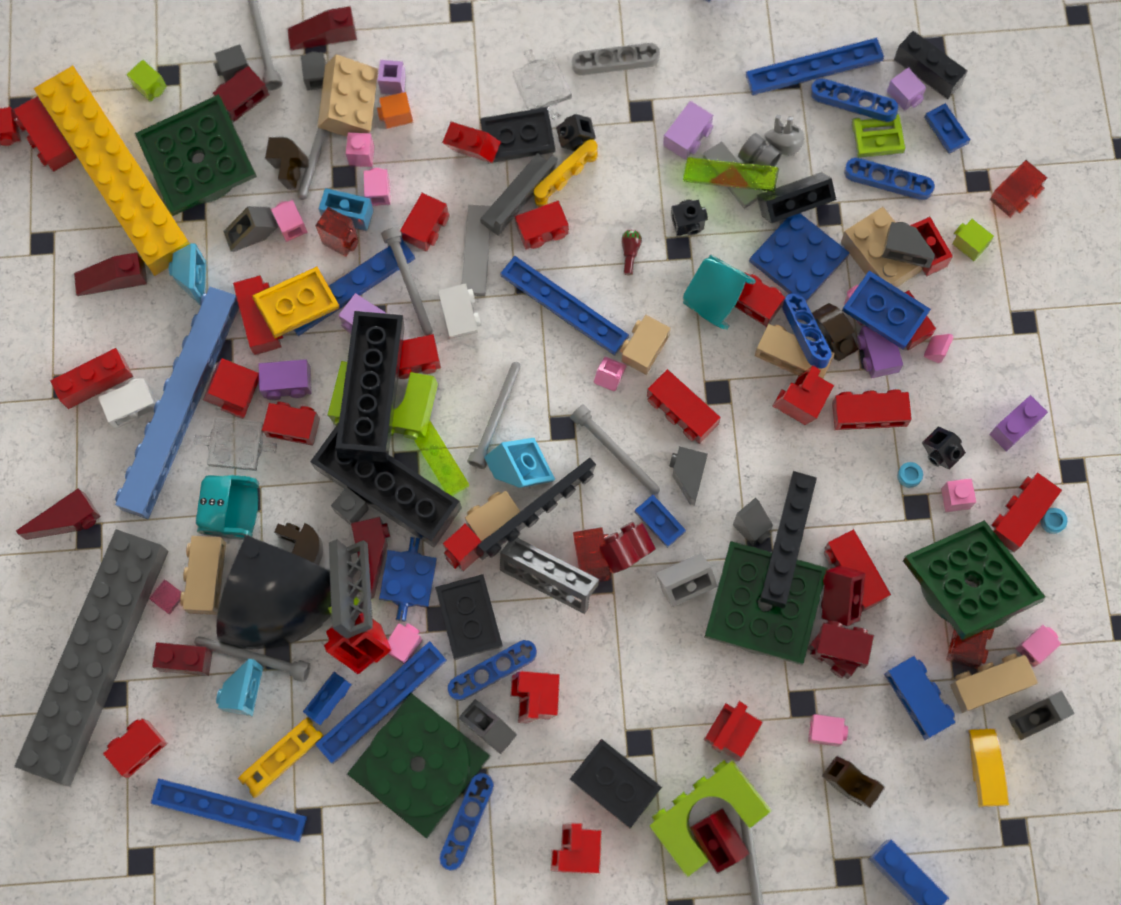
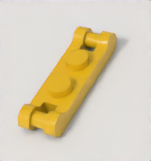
M587 140L535 187L534 201L536 206L547 205L548 198L556 190H562L569 178L573 175L577 176L587 162L596 161L598 157L596 141Z
M309 717L302 720L238 777L242 785L246 784L250 789L249 793L253 798L262 794L269 785L324 737L320 730L317 731L312 726L313 722ZM303 732L309 737L304 743L298 737ZM258 772L263 777L259 783L254 778V775Z

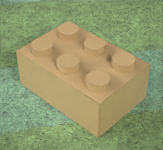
M336 54L325 65L317 127L348 137V133L368 134L371 132L378 68Z
M881 207L845 230L841 243L850 252L849 254L865 275L870 270L893 286L898 287L920 273L923 267L882 257L887 231L891 222L895 221L886 209Z

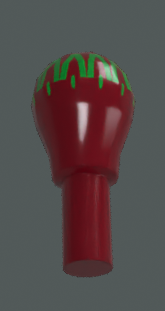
M627 230L621 238L623 255L625 257L624 275H633L634 258H636L642 243V237L637 230Z

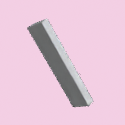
M468 205L462 284H466L467 289H472L474 296L486 295L490 229L480 222V218L491 206Z

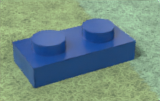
M946 103L925 114V120L948 154L969 144L971 139Z
M651 495L634 511L667 548L686 532V529L654 495Z
M334 671L303 710V713L321 725L330 716L338 702L345 697L352 684Z

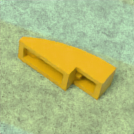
M970 729L969 740L973 782H976L978 807L1008 806L1006 776L996 730Z

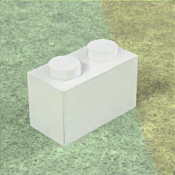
M466 284L438 290L450 339L478 333L477 326H481L478 312L473 313L471 303H475L473 290L467 289Z
M144 378L133 379L127 385L121 388L109 389L104 395L98 397L107 421L114 429L154 413L156 404L151 387Z

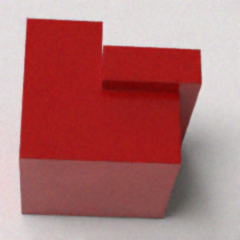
M222 358L215 367L203 400L221 407V411L244 419L259 382V373Z
M811 366L798 375L795 383H790L787 391L780 390L772 406L798 422L807 425L817 419L834 385L818 376L821 372L820 369Z
M360 613L355 620V626L364 623V614ZM373 618V629L347 639L334 630L332 626L326 631L329 641L324 644L325 651L358 675L373 662L378 663L392 650L381 624Z
M519 671L511 676L510 696L519 697L518 723L528 724L537 719L549 720L558 716L560 674Z
M741 701L737 703L735 708L725 703L704 738L706 742L712 745V749L719 753L722 751L738 762L744 756L763 724L762 721L746 712L748 706Z
M582 823L562 824L561 850H552L551 871L600 874L602 830L582 829Z

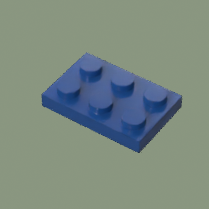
M870 270L842 309L844 313L903 350L931 310Z

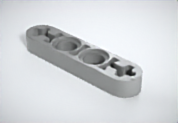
M643 43L580 51L572 58V69L578 75H589L651 67L658 63L660 50L656 44ZM638 52H640V55H639L640 60H637V53H638ZM651 52L653 57L648 58V55H646V53ZM629 53L633 56V60L625 62L621 59V56ZM602 56H607L611 59V62L607 65H602L598 60ZM591 58H595L594 66H592ZM584 60L585 66L582 67L579 61Z

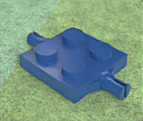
M410 537L408 551L388 550L379 600L393 602L398 605L396 616L398 621H400L402 611V621H406L408 607H429L437 558L423 556L418 553L420 538H416L415 547H413L415 537Z

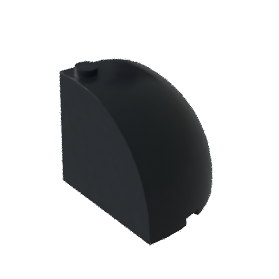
M246 535L231 567L222 593L216 623L218 640L221 643L242 649H272L294 643L319 629L331 616L328 609L331 607L330 571L298 555Z

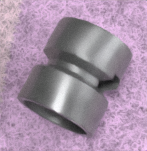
M754 133L742 146L738 158L747 165L753 164V169L765 177L778 163L782 152L772 144L767 146L766 140L757 133Z

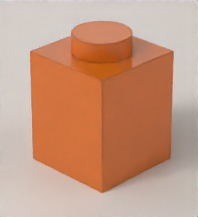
M406 92L379 98L381 107H377L380 121H385L387 129L413 123Z

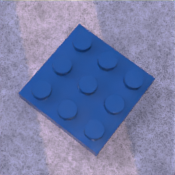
M799 213L788 217L750 257L749 262L788 294H798L807 302L845 261L850 252Z

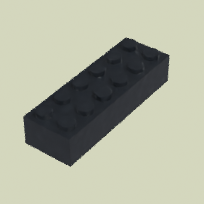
M354 311L336 440L338 458L388 462L405 329L403 315Z
M338 423L310 461L314 469L342 488L348 487L368 505L434 548L462 509L460 501L390 455L388 456V462L338 458L336 452Z

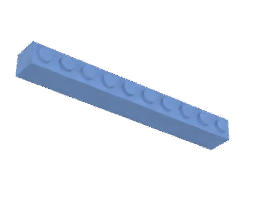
M209 287L208 292L204 293L201 298V308L192 319V328L189 335H186L183 339L181 354L174 360L172 375L164 383L162 398L155 404V414L152 421L148 422L145 427V437L142 444L137 446L135 450L136 458L132 466L128 467L123 488L118 490L115 497V505L119 509L148 520L239 309L236 295L213 287Z

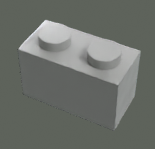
M701 553L656 573L662 592L672 607L718 587L712 568Z

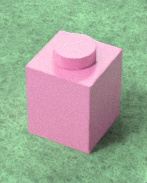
M348 133L346 156L349 166H373L375 146L371 134Z
M372 168L364 171V197L371 199L372 206L391 205L390 179L387 169Z
M293 200L281 202L271 209L286 242L307 233Z
M972 478L947 481L941 488L945 512L968 510L976 503Z
M398 623L388 639L392 650L388 655L405 664L413 656L422 641V638L418 635L420 631L408 623L406 626Z
M1042 625L1015 649L1022 656L1026 655L1029 663L1035 667L1062 643L1058 640V635L1054 630Z
M812 715L808 743L837 747L842 745V742L846 741L848 736V726L844 725L845 718Z

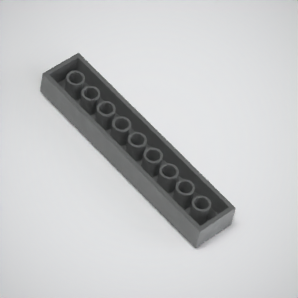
M115 529L15 763V768L62 785L71 786L168 554V550L161 544Z

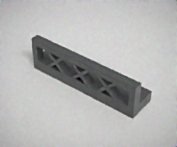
M537 153L480 218V222L499 236L532 198L535 187L555 170L558 158L552 155L547 161Z
M516 538L511 543L508 542L500 552V571L583 614L587 612L589 597L599 585L598 578L519 538Z
M338 539L329 542L332 628L347 639L373 629L368 543L363 540L346 547ZM360 551V556L355 563H352L351 555ZM358 570L361 571V577L356 584H353V577ZM360 591L363 597L356 606L354 605V599ZM360 613L364 614V623L355 626L357 617Z

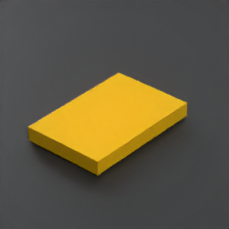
M317 266L253 295V300L274 338L339 309L338 302Z

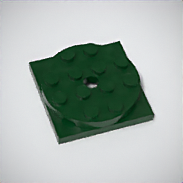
M219 94L135 133L172 216L198 204L215 201L226 195L234 187L257 177L244 149L242 140ZM196 154H204V159L200 163L193 162V157Z
M985 520L905 555L903 559L904 564L919 582L923 596L929 606L942 619L950 623L962 640L983 630L997 628L1005 624L1012 616L1042 603L1046 598ZM965 581L974 582L977 587H971Z
M730 541L704 638L735 646L753 654L766 655L803 665L824 585L823 578L828 568L797 559L785 608L772 605L769 611L763 612L758 606V601L761 598L772 552Z
M411 693L388 723L378 731L369 747L349 770L347 775L427 839L491 756ZM416 757H421L425 761L424 769L419 772L413 771L411 768L412 759Z

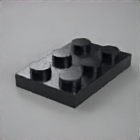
M548 107L480 118L482 131L489 133L501 142L493 163L535 156L537 153L542 155L556 152Z
M483 574L435 587L454 660L503 647Z
M602 738L570 778V781L630 829L662 788Z

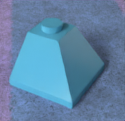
M191 243L173 253L172 262H169V274L200 305L201 298L205 293L206 260L196 243Z
M535 438L502 442L484 457L495 479L519 488L553 482L555 480Z
M248 659L223 683L222 689L218 690L216 704H219L218 709L225 712L253 716L263 666L254 659Z

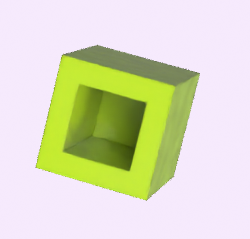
M143 59L126 74L131 84L150 102L155 97H159L164 89L167 88L162 76Z
M971 219L966 225L962 223L954 232L956 237L952 244L971 260L975 261L989 246L994 235Z

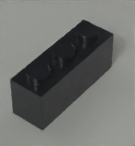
M912 31L898 46L894 58L896 62L906 69L909 68L919 79L946 99H949L962 85L968 70L915 31Z
M822 172L757 195L761 215L770 223L837 200L832 178Z

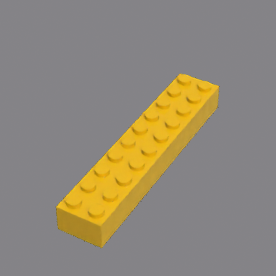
M72 65L34 87V91L150 271L156 276L169 268V262H172L173 253L190 243L75 67Z

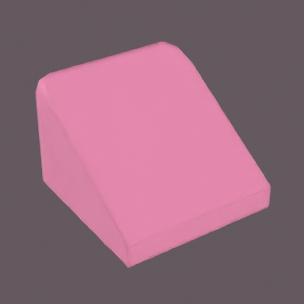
M953 335L933 336L924 353V357L936 363H941L954 338Z
M604 357L597 369L594 383L616 391L627 365Z

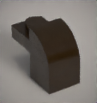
M269 137L265 159L275 169H279L278 180L287 189H296L297 182L300 179V168L309 167L306 154L289 138Z
M828 303L812 312L831 352L835 353L833 357L839 362L858 350L852 335L855 331L848 318L838 307Z
M278 523L274 533L278 538L295 544L292 553L319 565L323 556V543L316 531L306 523H304L301 532L298 526L291 523H286L285 526Z
M837 755L822 775L836 790L859 806L864 805L871 808L885 789L879 781L864 775L854 764Z

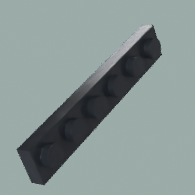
M589 457L478 544L476 554L481 560L488 556L490 558L494 557L502 549L501 545L507 541L509 543L513 542L521 534L519 531L526 526L528 528L532 527L539 520L538 516L543 512H551L558 505L557 501L562 497L565 499L570 497L576 491L575 487L581 482L583 485L588 483L594 477L593 472L596 463Z
M796 471L792 473L760 598L762 603L783 609L786 606L817 477Z

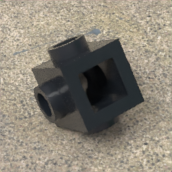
M574 114L565 118L564 122L556 126L561 148L576 151L587 140L596 139L590 117Z
M687 199L671 207V219L676 236L685 234L696 235L701 230H704L708 215L706 208L701 207L699 199L694 201Z
M939 426L922 442L928 453L929 461L937 467L942 466L950 470L966 454L961 445L962 440L955 433Z

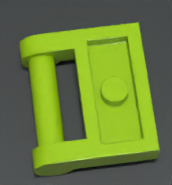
M899 114L890 122L877 119L861 120L860 118H852V130L854 132L858 158L905 152ZM888 126H891V127L893 128V129L877 130V131H867V132H863V130H862V129H868V128H878V127H888Z

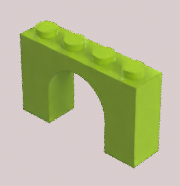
M341 361L327 414L334 425H337L340 419L347 368L346 361ZM410 372L404 399L394 410L391 436L394 433H398L412 440H417L418 437H426L438 387L434 376Z
M723 760L712 769L715 772L713 776L708 780L703 776L692 785L695 790L689 795H686L685 792L681 793L672 801L675 806L668 811L662 808L652 816L654 822L649 825L687 877L709 861L699 842L692 834L689 824L691 810L700 799L719 797L726 800L733 806L749 829L772 811L733 760L729 763Z

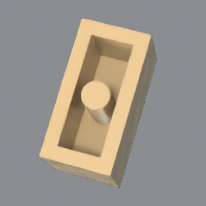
M645 315L642 321L638 320L632 329L634 335L631 340H626L621 347L622 362L647 375L668 340L671 328Z
M507 491L494 493L488 498L489 502L481 507L477 505L467 512L468 515L465 517L466 523L481 541L485 540L520 512Z

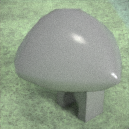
M777 115L775 117L774 129L765 133L764 137L770 145L772 144L782 154L787 156L795 155L803 145L804 132L800 127L793 125V117L789 116L787 124L783 126V123L780 121L781 115Z

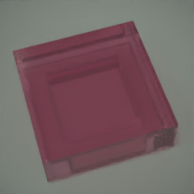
M164 579L149 599L170 615L180 603L182 592Z

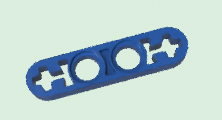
M823 78L815 80L811 87L812 98L817 102L884 122H890L897 117L898 104L892 98ZM841 93H846L850 97L843 101L839 100L837 96ZM869 100L872 104L868 107H862L859 102ZM887 108H891L888 112H884Z
M861 158L850 159L844 169L845 177L852 182L918 200L930 198L935 189L934 181L927 176ZM854 166L858 167L857 173H853ZM866 168L869 169L867 177L864 176ZM880 171L883 173L884 179L877 181L872 177V173ZM902 177L906 180L907 185L899 187L895 184L894 179ZM912 181H914L913 189H909ZM922 184L926 185L925 192L921 191Z
M788 294L783 302L782 310L807 361L811 366L819 369L827 367L832 353L805 299L798 294ZM797 320H803V321H805L807 324H802V323L798 322ZM806 337H811V338L815 339L816 341H815V342L810 341V340H808Z
M529 640L519 641L456 676L448 684L447 690L449 695L456 701H463L532 663L537 656L535 645ZM522 646H525L527 649L532 648L530 657L526 658L523 655L517 658L520 663L515 665L514 659L509 653L514 651L516 656L521 653ZM504 657L510 660L511 666L508 670H498L496 663L500 658ZM478 670L488 672L489 677L485 683L481 684L475 681L474 675ZM470 676V680L476 688L471 690L469 685L463 689V695H459L458 692L453 694L455 684L458 682L460 685L468 683L465 677Z
M477 774L471 780L440 853V863L447 870H457L463 864L492 795L494 782L487 774ZM485 778L487 779L486 784L489 786V789L482 790L480 797L485 798L482 803L477 798L469 796L471 792L475 795L477 794L478 787L475 784L477 781L481 782ZM470 802H475L479 805L480 810L475 817H469L465 813V807ZM461 826L469 830V837L463 842L455 838V831ZM450 841L459 846H465L463 852L459 849L456 852L455 857L459 859L458 862L448 866V860L445 859L446 853L451 854L454 849L453 846H449Z

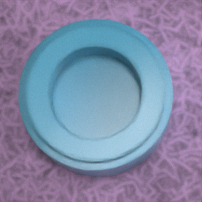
M907 462L898 470V481L904 487H916L923 479V470L918 464Z
M1058 508L1048 509L1040 520L1042 528L1051 534L1061 532L1068 523L1066 514Z

